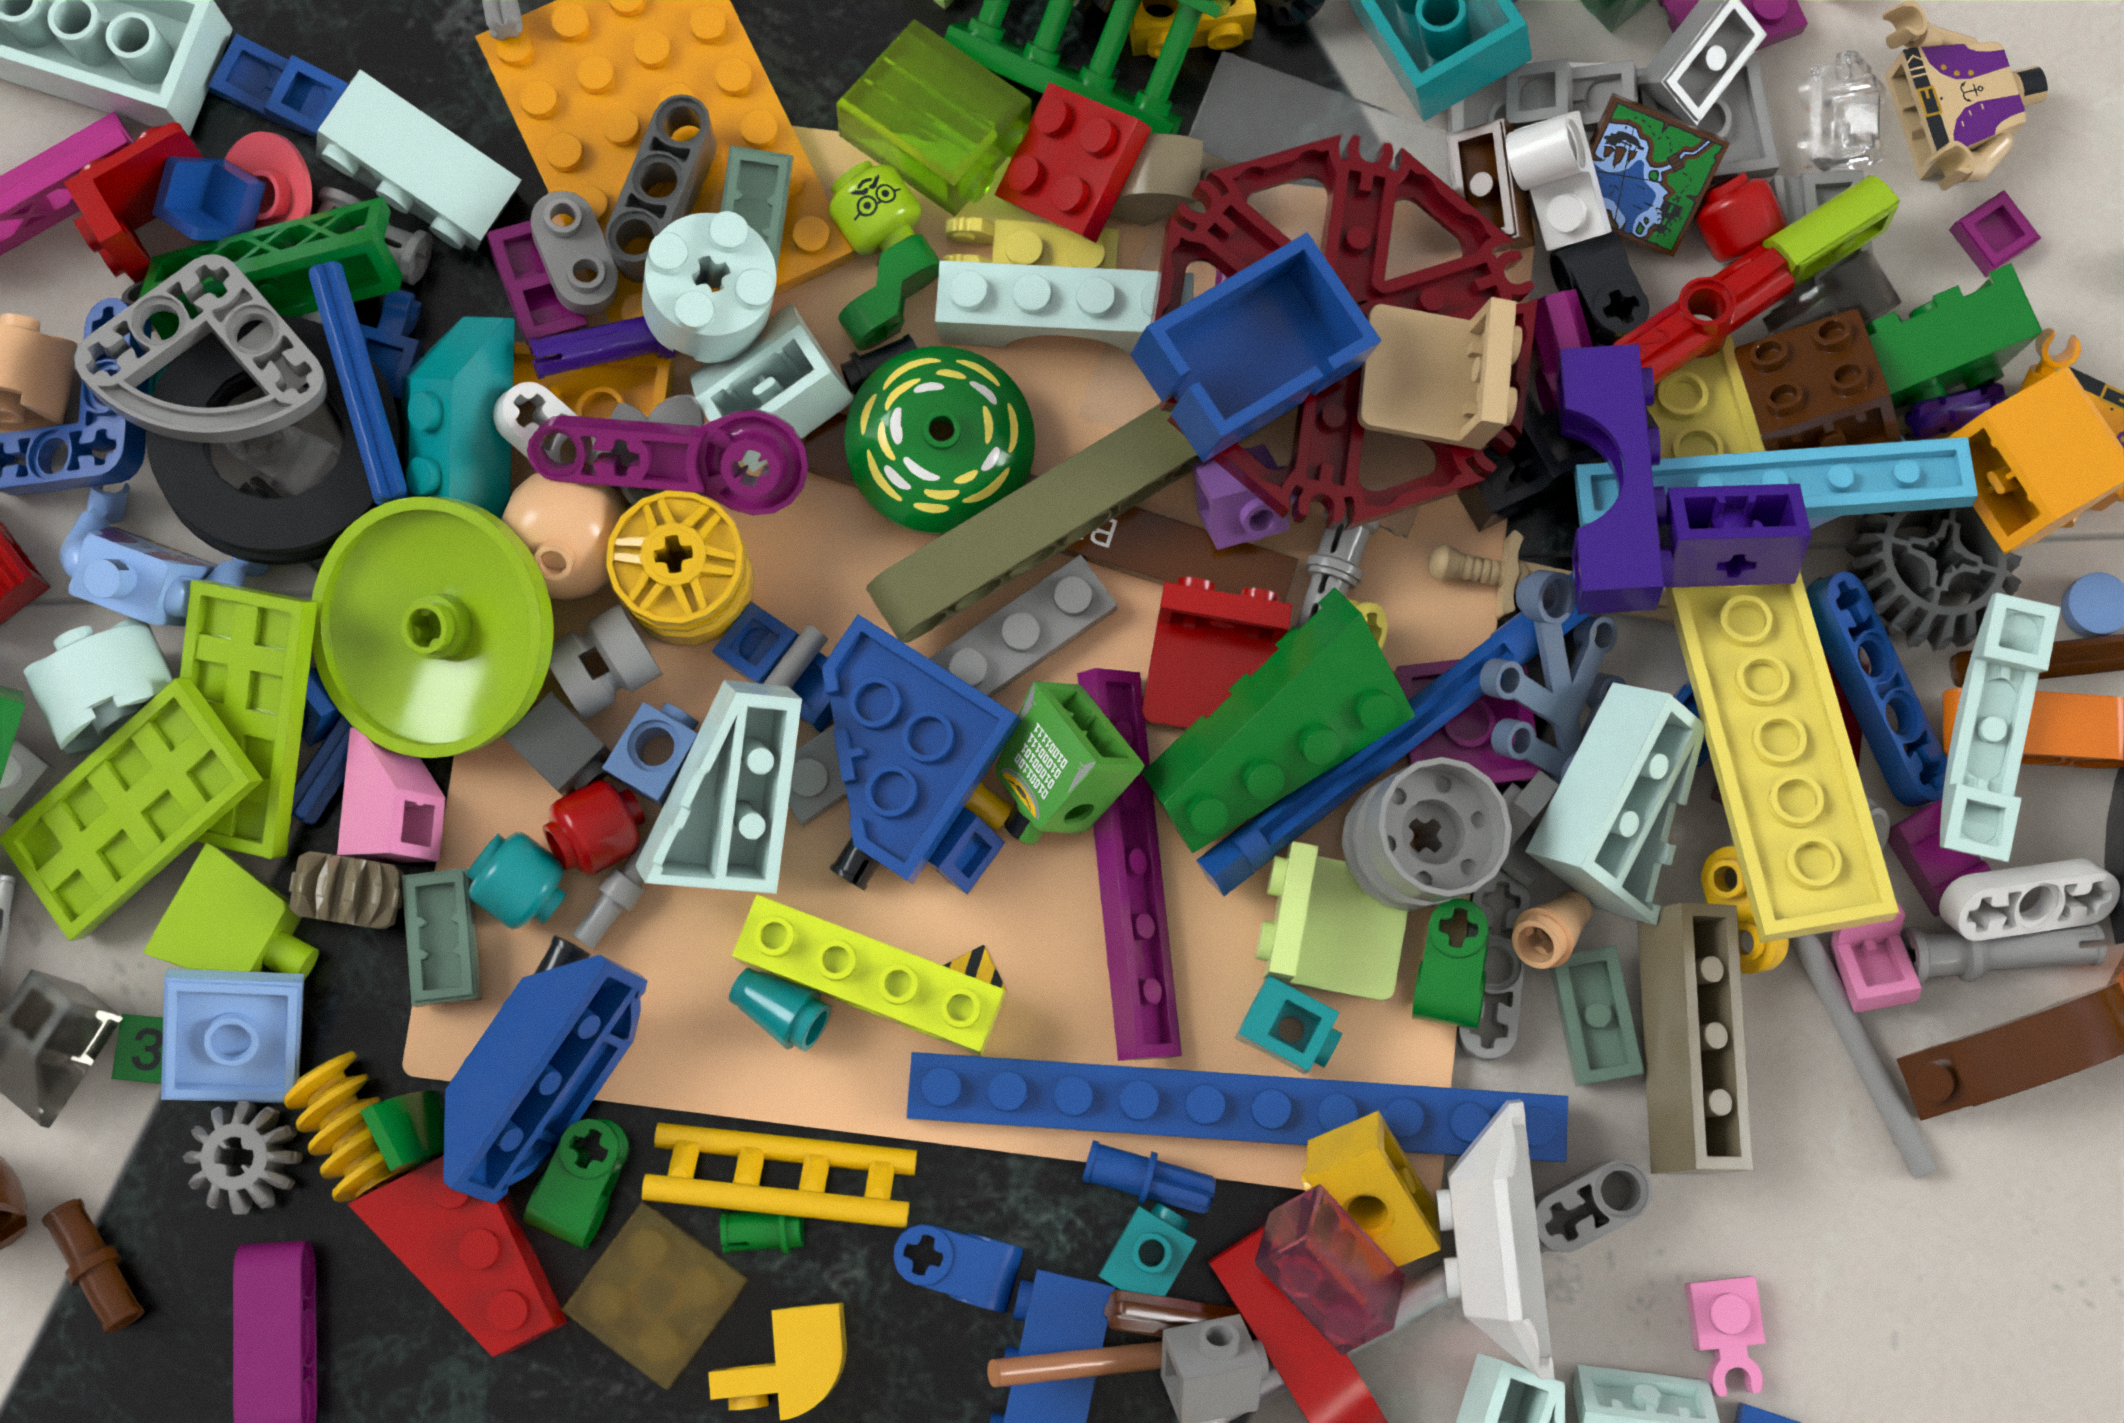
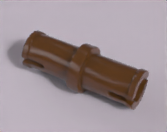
M81 1198L78 1200L72 1199L57 1206L42 1218L43 1225L48 1228L69 1266L65 1272L71 1286L80 1285L102 1325L101 1328L104 1334H111L123 1329L145 1313V1310L137 1302L117 1266L121 1260L115 1246L105 1245Z

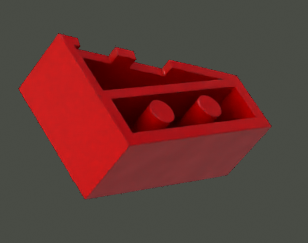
M444 1156L347 1204L492 1357L508 1354L568 1323L508 1193L493 1204L450 1189L443 1182Z

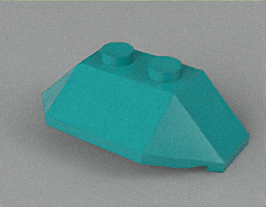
M462 317L401 377V468L407 485V498L448 497L475 504L499 519L502 518L510 500L512 444L503 438L496 429L493 420V409L497 399L513 387L515 318Z

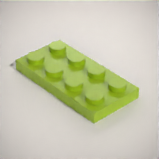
M207 579L191 580L180 678H190L264 780L195 842L204 844L207 842L213 846L268 859L287 855L317 601Z
M175 678L0 836V843L69 941L84 939L264 780L190 678Z

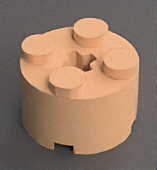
M6 313L0 316V432L5 433L64 425L69 404L77 343L66 338L40 333L41 323L25 315Z

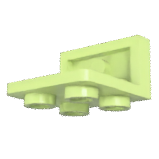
M1292 841L1285 853V858L1274 856L1267 895L1278 896L1273 922L1262 921L1255 959L1266 961L1263 979L1270 975L1288 984L1375 1001L1389 999L1395 991L1408 911L1385 907L1364 893L1348 871L1346 861L1317 856L1319 846Z

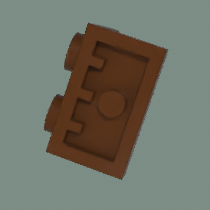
M1847 310L1738 346L1734 349L1765 451L1902 442L1891 394L1859 310Z

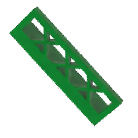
M382 196L221 238L219 241H209L152 256L138 299L192 260L203 255L212 254L226 257L232 261L273 309L283 316L297 317L319 311L308 272L312 266L329 261H337L343 266L353 302L399 291L403 275L384 241L391 211ZM365 225V227L362 229L348 232L352 228ZM300 242L296 246L290 247L294 243ZM212 277L205 279L202 282L205 294L211 292L217 298L224 296L227 293L223 284L224 281L218 283ZM185 294L177 298L183 303L191 319L199 315L194 304L190 305ZM161 311L149 317L162 340L172 337L178 330L179 317L174 313Z

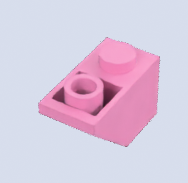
M354 727L350 728L337 855L387 864L439 862L446 799L421 758L402 755L388 750L368 739Z

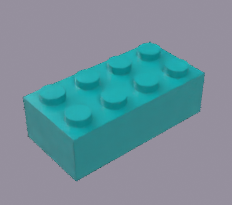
M1347 0L1423 122L1532 60L1527 23L1512 0Z

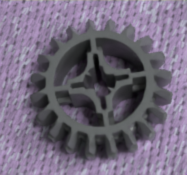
M1973 506L1864 514L1856 522L1854 530L1857 534L1848 541L1845 550L1854 557L1847 564L1845 572L1852 573L1861 580L1873 602L1875 612L1888 622L1885 626L1888 636H1895L1901 630L1906 632L1908 648L1918 647L1926 639L1933 652L1943 650L1951 643L1957 648L1968 645L1978 635L1992 594L2001 593L2012 596L2018 591L2019 585L2022 582L2012 574L2020 566L2022 556L2011 552L2003 553ZM1913 526L1928 528L1927 534L1923 538L1910 536L1907 540L1894 537L1895 531L1900 528ZM1961 591L1971 594L1970 600L1966 605H1938L1939 598L1945 593L1955 595Z

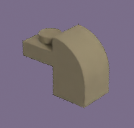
M1149 134L1109 216L1146 226L1160 218L1173 214L1181 202L1189 206L1196 213H1204L1206 210L1203 204L1191 195L1201 179L1205 180L1209 172L1233 166L1237 163L1204 153V141L1197 138L1175 134Z

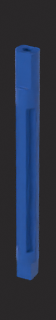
M1571 572L1568 576L1574 582L1573 572ZM1575 604V608L1569 618L1561 623L1563 635L1591 614L1577 615ZM1522 611L1494 631L1489 639L1408 700L1416 715L1414 718L1272 804L1250 822H1245L1198 858L1196 861L1207 880L1223 896H1226L1274 859V856L1479 699L1485 694L1480 686V673L1487 661L1493 658L1515 661L1523 667L1539 655L1534 621L1528 619ZM1504 672L1501 675L1500 682L1504 679Z

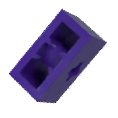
M1800 484L1668 488L1666 494L1667 522L1665 526H1658L1660 547H1670L1672 551V587L1796 583L1812 536Z

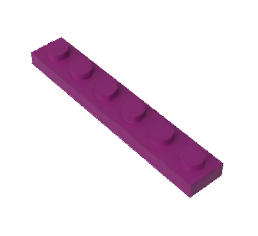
M1093 668L1077 673L1078 685L1083 686L1145 765L1140 774L1093 825L1118 1061L1182 1056L1154 796L1142 775V772L1150 766L1146 723L1142 714L1143 696L1140 672Z

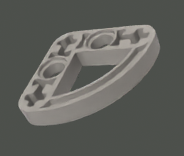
M216 254L203 255L192 260L88 335L78 345L74 355L75 368L87 388L104 405L122 418L145 430L183 441L226 443L248 440L276 432L296 423L315 411L324 402L328 392L327 378L317 358L241 270L228 258ZM209 277H212L218 283L224 281L223 284L227 293L220 298H217L211 292L205 294L202 282ZM185 294L190 305L194 304L199 314L196 318H190L183 303L177 299L179 296ZM161 311L174 313L179 317V327L172 337L157 341L144 335V324L152 314ZM254 320L267 322L273 327V336L266 346L251 350L242 347L237 342L239 329L245 323ZM132 332L139 347L146 353L141 358L137 357L133 348H130L124 339V336ZM212 332L267 396L239 405L202 408L162 401L135 389V387ZM106 353L112 359L118 358L117 363L121 369L118 373L110 376L104 370L99 371L100 368L96 359ZM283 355L286 364L297 376L301 377L309 372L306 376V381L309 385L308 390L301 394L294 388L284 391L287 387L274 362Z

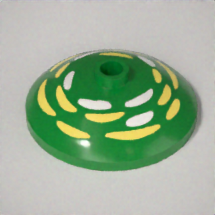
M949 346L922 347L904 352L888 360L878 367L861 385L853 399L846 420V460L859 492L875 511L884 518L902 528L921 534L943 535L1023 487L1029 476L1034 459V423L1031 411L1021 390L1010 376L995 363L981 355L961 348ZM943 421L952 427L954 434L946 441H938L930 435V426L935 422Z

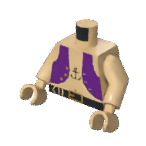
M1912 0L1905 1L1882 14L1883 20L1891 22L1896 29L1895 32L1887 35V47L1896 49L1903 45L1908 48L1900 53L1885 74V78L1919 180L1927 179L1943 172L1945 178L1938 183L1943 191H1946L1957 182H1980L1986 179L2011 152L2013 136L2026 123L2024 107L2045 101L2048 93L2046 76L2039 66L2012 72L2004 47L1996 41L1979 43L1974 37L1927 22L1925 12L1918 3Z

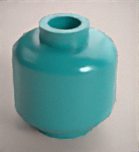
M515 832L506 839L497 833L465 873L467 877L473 880L469 886V897L471 900L510 929H519L525 926L532 918L543 925L567 895V893L557 887L563 878L565 870L560 859L523 832Z

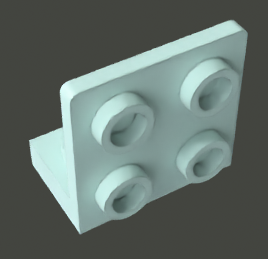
M1581 1364L1576 1366L1572 1387L1579 1423H1720L1710 1384L1707 1380Z

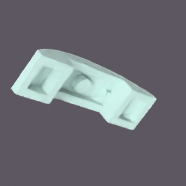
M2001 593L1992 594L1971 654L1954 722L1943 789L1940 848L2004 863L2009 862L2022 798L2014 796L2038 676L2039 673L2048 671L2061 607Z

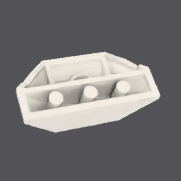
M1520 1099L1506 1100L1447 1173L1449 1189L1436 1190L1440 1231H1454L1456 1257L1443 1258L1448 1299L1461 1298L1464 1316L1539 1379H1555L1524 1103Z

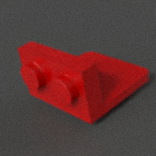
M177 122L152 127L144 131L131 145L108 158H98L89 162L81 169L78 175L63 182L83 214L73 220L75 226L94 253L99 252L103 261L116 278L126 273L134 283L145 280L151 257L134 230L157 218L152 215L166 160L171 156L204 158L185 130Z
M1180 577L1177 580V584L1164 582L1142 706V714L1145 721L1153 725L1187 730L1201 715L1209 717L1231 696L1228 689L1245 673L1249 676L1253 675L1279 649L1275 644L1289 630L1293 604L1279 602V595L1265 589L1244 588L1241 590V595L1215 591V583L1196 577Z

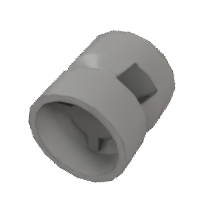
M620 603L589 620L588 633L581 636L571 631L553 642L549 667L584 721L616 702V691L620 688L634 692L663 675ZM598 651L610 671L595 679L584 660Z

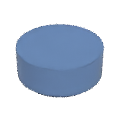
M2102 572L2089 573L2073 582L2065 590L2061 600V612L2067 625L2077 634L2087 638L2107 636L2120 629L2124 625V584L2115 576Z

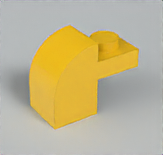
M843 1302L771 1310L776 1363L719 1368L708 1372L710 1400L728 1398L729 1410H745L769 1406L768 1394L778 1393L780 1421L797 1417L814 1408L830 1394L839 1381L844 1369L847 1340Z

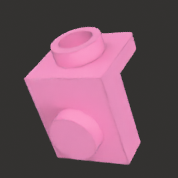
M1897 903L1899 913L1892 921L1833 931L1829 949L1854 1013L1918 1002L1922 987L1900 935L1905 919V913L1900 903Z

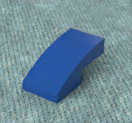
M237 33L208 84L211 94L269 121L317 138V130L349 86V83L294 55H291L288 60Z
M750 602L712 652L750 683L763 684L798 638L799 634L753 602ZM818 652L791 688L802 698L800 719L819 733L823 732L833 719L830 699L825 690L822 666L828 657Z

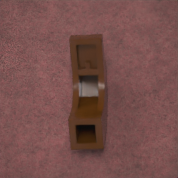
M2116 982L2057 1001L2040 1010L2005 1023L1897 1058L1896 1060L1920 1120H1926L1968 1106L1975 1107L2004 1098L2123 1055L2124 993L2120 983Z

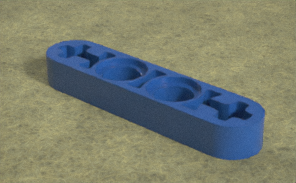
M1845 571L1813 581L1807 587L1806 593L1822 648L1890 791L1896 800L1909 807L1942 799L1948 760L1882 621L1875 612V607L1866 588L1854 574ZM1848 629H1852L1853 635H1850ZM1859 646L1865 650L1871 664L1870 676L1861 667L1858 658ZM1887 704L1892 707L1898 720L1897 733L1888 724L1886 718ZM1904 744L1907 745L1908 750H1905V749H1904V747H1903Z

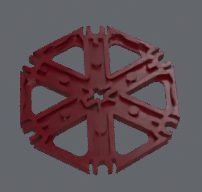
M1342 134L1212 171L1209 172L1205 180H1200L1191 195L1203 204L1206 212L1196 213L1189 206L1181 202L1165 226L1150 324L1180 307L1185 272L1190 264L1199 261L1207 262L1227 278H1230L1291 242L1287 236L1248 205L1247 200L1254 193L1306 178L1314 179L1321 183L1327 193L1320 251L1366 318L1374 306L1385 304L1471 320L1491 297L1517 301L1518 303L1535 286L1533 281L1513 284L1505 277L1504 270L1515 267L1522 259L1520 251H1507L1515 241L1404 148L1401 147L1394 157L1395 170L1389 168L1394 155L1391 143L1384 142L1377 152L1376 162H1368L1359 153L1360 136L1357 135L1352 136L1340 156L1339 142ZM1406 200L1416 204L1459 241L1462 247V257L1385 281L1395 202ZM1495 252H1503L1498 258L1493 254ZM1538 298L1528 303L1516 304L1515 326H1520L1522 329L1520 353L1516 362L1511 365L1510 387H1515L1517 390L1516 411L1510 425L1505 426L1486 444L1494 448L1503 457L1515 446V441L1522 435ZM1362 365L1313 396L1310 393L1298 405L1291 460L1287 467L1280 470L1269 469L1237 443L1212 457L1216 463L1282 518L1290 511L1289 498L1291 494L1297 496L1292 504L1291 512L1293 521L1297 523H1302L1308 516L1310 502H1319L1327 510L1326 529L1334 530L1344 518L1347 507L1348 521L1344 531L1476 488L1497 468L1484 455L1483 448L1479 450L1420 439L1435 455L1436 465L1431 474L1380 491H1371L1364 488L1358 481L1365 428L1359 424L1357 419ZM1174 397L1164 403L1161 401L1159 403L1161 411L1172 412L1177 401ZM1170 415L1167 421L1183 434V432L1181 431L1173 417Z

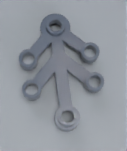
M1537 570L1524 577L1518 584L1516 603L1524 615L1534 621L1546 688L1524 675L1523 668L1519 663L1500 658H1493L1485 663L1480 673V686L1486 695L1505 700L1512 699L1553 725L1557 748L1536 738L1535 730L1530 723L1511 718L1502 719L1496 724L1492 732L1491 743L1493 750L1499 756L1516 760L1524 759L1547 773L1549 778L1560 785L1605 698L1606 688L1608 692L1613 682L1627 684L1620 676L1597 673L1605 654L1613 648L1617 639L1616 624L1608 616L1591 614L1574 627V642L1580 650L1571 671L1569 670L1561 623L1569 618L1575 608L1576 587L1573 580L1565 573ZM1597 628V634L1594 639L1595 629ZM1504 672V680L1502 685H1500L1501 675ZM1586 702L1592 710L1581 731L1578 717ZM1514 733H1515V734H1516L1515 742H1514V744L1512 745V738H1513V735H1514Z

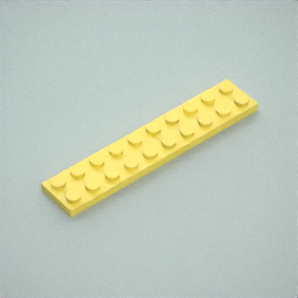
M1731 334L1727 336L1723 348L1718 353L1706 358H1694L1654 385L1653 406L1646 407L1660 428V459L1765 451L1757 421L1734 354L1735 346ZM1800 571L1795 584L1665 588L1700 720L1704 723V735L1760 942L1765 943L1894 920L1899 913V909Z

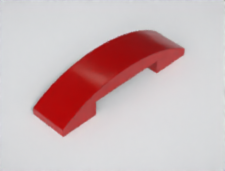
M1264 1225L1208 1261L1256 1339L1261 1340L1268 1358L1309 1423H1388L1318 1307Z

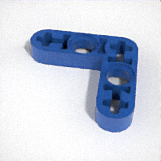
M106 298L99 301L92 307L86 317L83 340L131 304L118 298ZM148 318L143 328L144 335L151 339V322ZM132 332L124 336L128 346L133 348L138 358L146 354L139 347ZM106 353L100 355L96 359L100 368L99 371L104 370L110 376L118 373L121 369L117 363L118 358L112 359ZM81 378L79 423L0 433V492L12 496H23L116 484L130 480L143 464L146 430L127 421L104 405L87 388ZM149 378L135 387V389L148 395ZM66 443L68 447L67 462L60 471L53 473L51 470L52 455L61 444ZM92 449L98 452L112 451L114 449L115 451L108 453L105 460L93 456ZM15 457L26 460L27 467L20 464L6 465L13 463Z

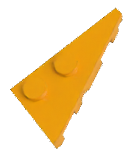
M514 341L513 387L523 382L538 383L552 392L580 417L609 419L619 403L631 405L648 417L657 405L671 397L675 370L673 358L664 360L663 357L657 358L655 354H645L538 379L532 363V359H535L534 354H530L529 344L526 345L525 342ZM526 401V402H528L529 404H531L532 406L535 407V405H534L532 402Z

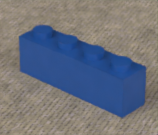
M1037 1268L1034 1282L1021 1279L1012 1318L1025 1322L1020 1348L1006 1346L1004 1358L1102 1348L1108 1320L1103 1317L1104 1305L1108 1303L1110 1293L1115 1291V1286ZM1096 1376L1005 1386L1011 1388L1005 1415L992 1412L989 1423H1086Z

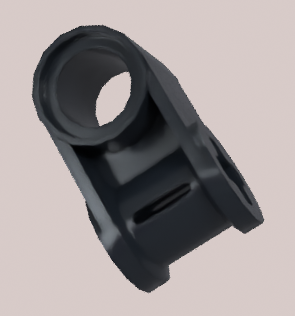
M1613 230L1607 234L1576 242L1550 253V270L1558 291L1577 289L1593 347L1612 346L1617 340L1647 321L1650 309L1648 298L1629 264L1622 242Z

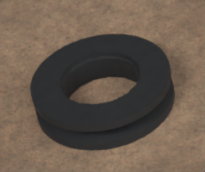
M283 315L279 316L319 361L327 378L328 392L325 400L331 404L342 423L344 440L338 461L321 483L297 496L265 499L245 494L221 478L212 463L210 443L173 439L146 430V447L152 472L167 502L185 527L207 545L226 555L252 563L267 565H290L325 557L347 527L371 509L380 506L374 502L323 325L315 321ZM254 320L245 323L239 329L237 342L263 321ZM211 332L170 363L159 379L152 397L182 406L202 408L226 407L232 399L258 385ZM369 357L400 465L402 466V433L394 398L385 377ZM306 383L302 387L309 388V385Z

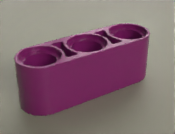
M309 1240L241 1244L238 1246L235 1254L233 1269L234 1423H315L317 1411L316 1261L312 1243Z

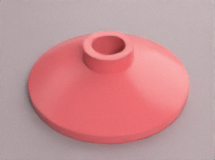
M259 131L242 137L232 146L225 159L266 183L254 230L310 215L312 184L309 170L302 154L291 141L277 133Z

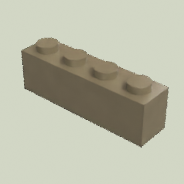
M1688 902L1663 906L1660 910L1657 926L1637 920L1651 1174H1718L1753 1170L1737 906Z

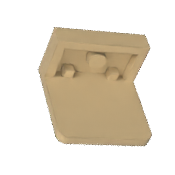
M1491 297L1471 320L1385 304L1374 306L1368 313L1367 320L1382 341L1362 364L1357 412L1359 424L1368 430L1481 450L1500 430L1510 425L1516 411L1517 390L1515 387H1510L1511 365L1516 362L1522 344V329L1520 326H1515L1517 301Z

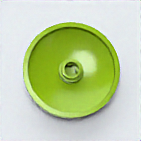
M448 497L402 498L384 503L359 517L346 528L327 553L319 570L311 599L318 602L312 652L319 676L329 697L339 712L361 734L363 733L374 743L402 755L419 758L448 757L475 751L493 743L509 732L526 715L543 686L550 665L554 639L552 605L547 585L534 556L521 538L501 519L475 504Z

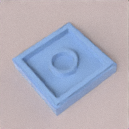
M167 968L164 977L161 1100L284 1103L285 1095L300 1078L304 974Z

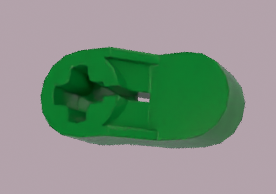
M923 234L910 236L881 252L877 263L878 276L876 286L851 301L840 312L838 320L859 351L874 348L900 333L905 322L903 317L905 299L922 290L938 277L940 260Z

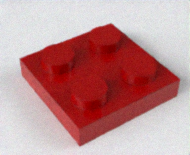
M1049 82L994 195L1017 208L1096 243L1152 128L1135 117Z

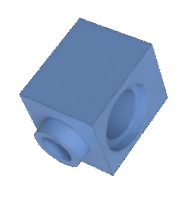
M643 701L602 769L615 781L663 808L698 735L694 729L699 722L667 702L659 711ZM659 736L673 739L674 751L667 762L657 766L644 763L643 750L650 740Z

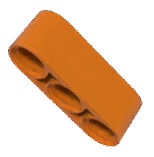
M1962 688L1948 689L1942 693V750L1946 758L1949 755ZM2035 691L2021 764L2093 769L2124 767V698L2108 695Z

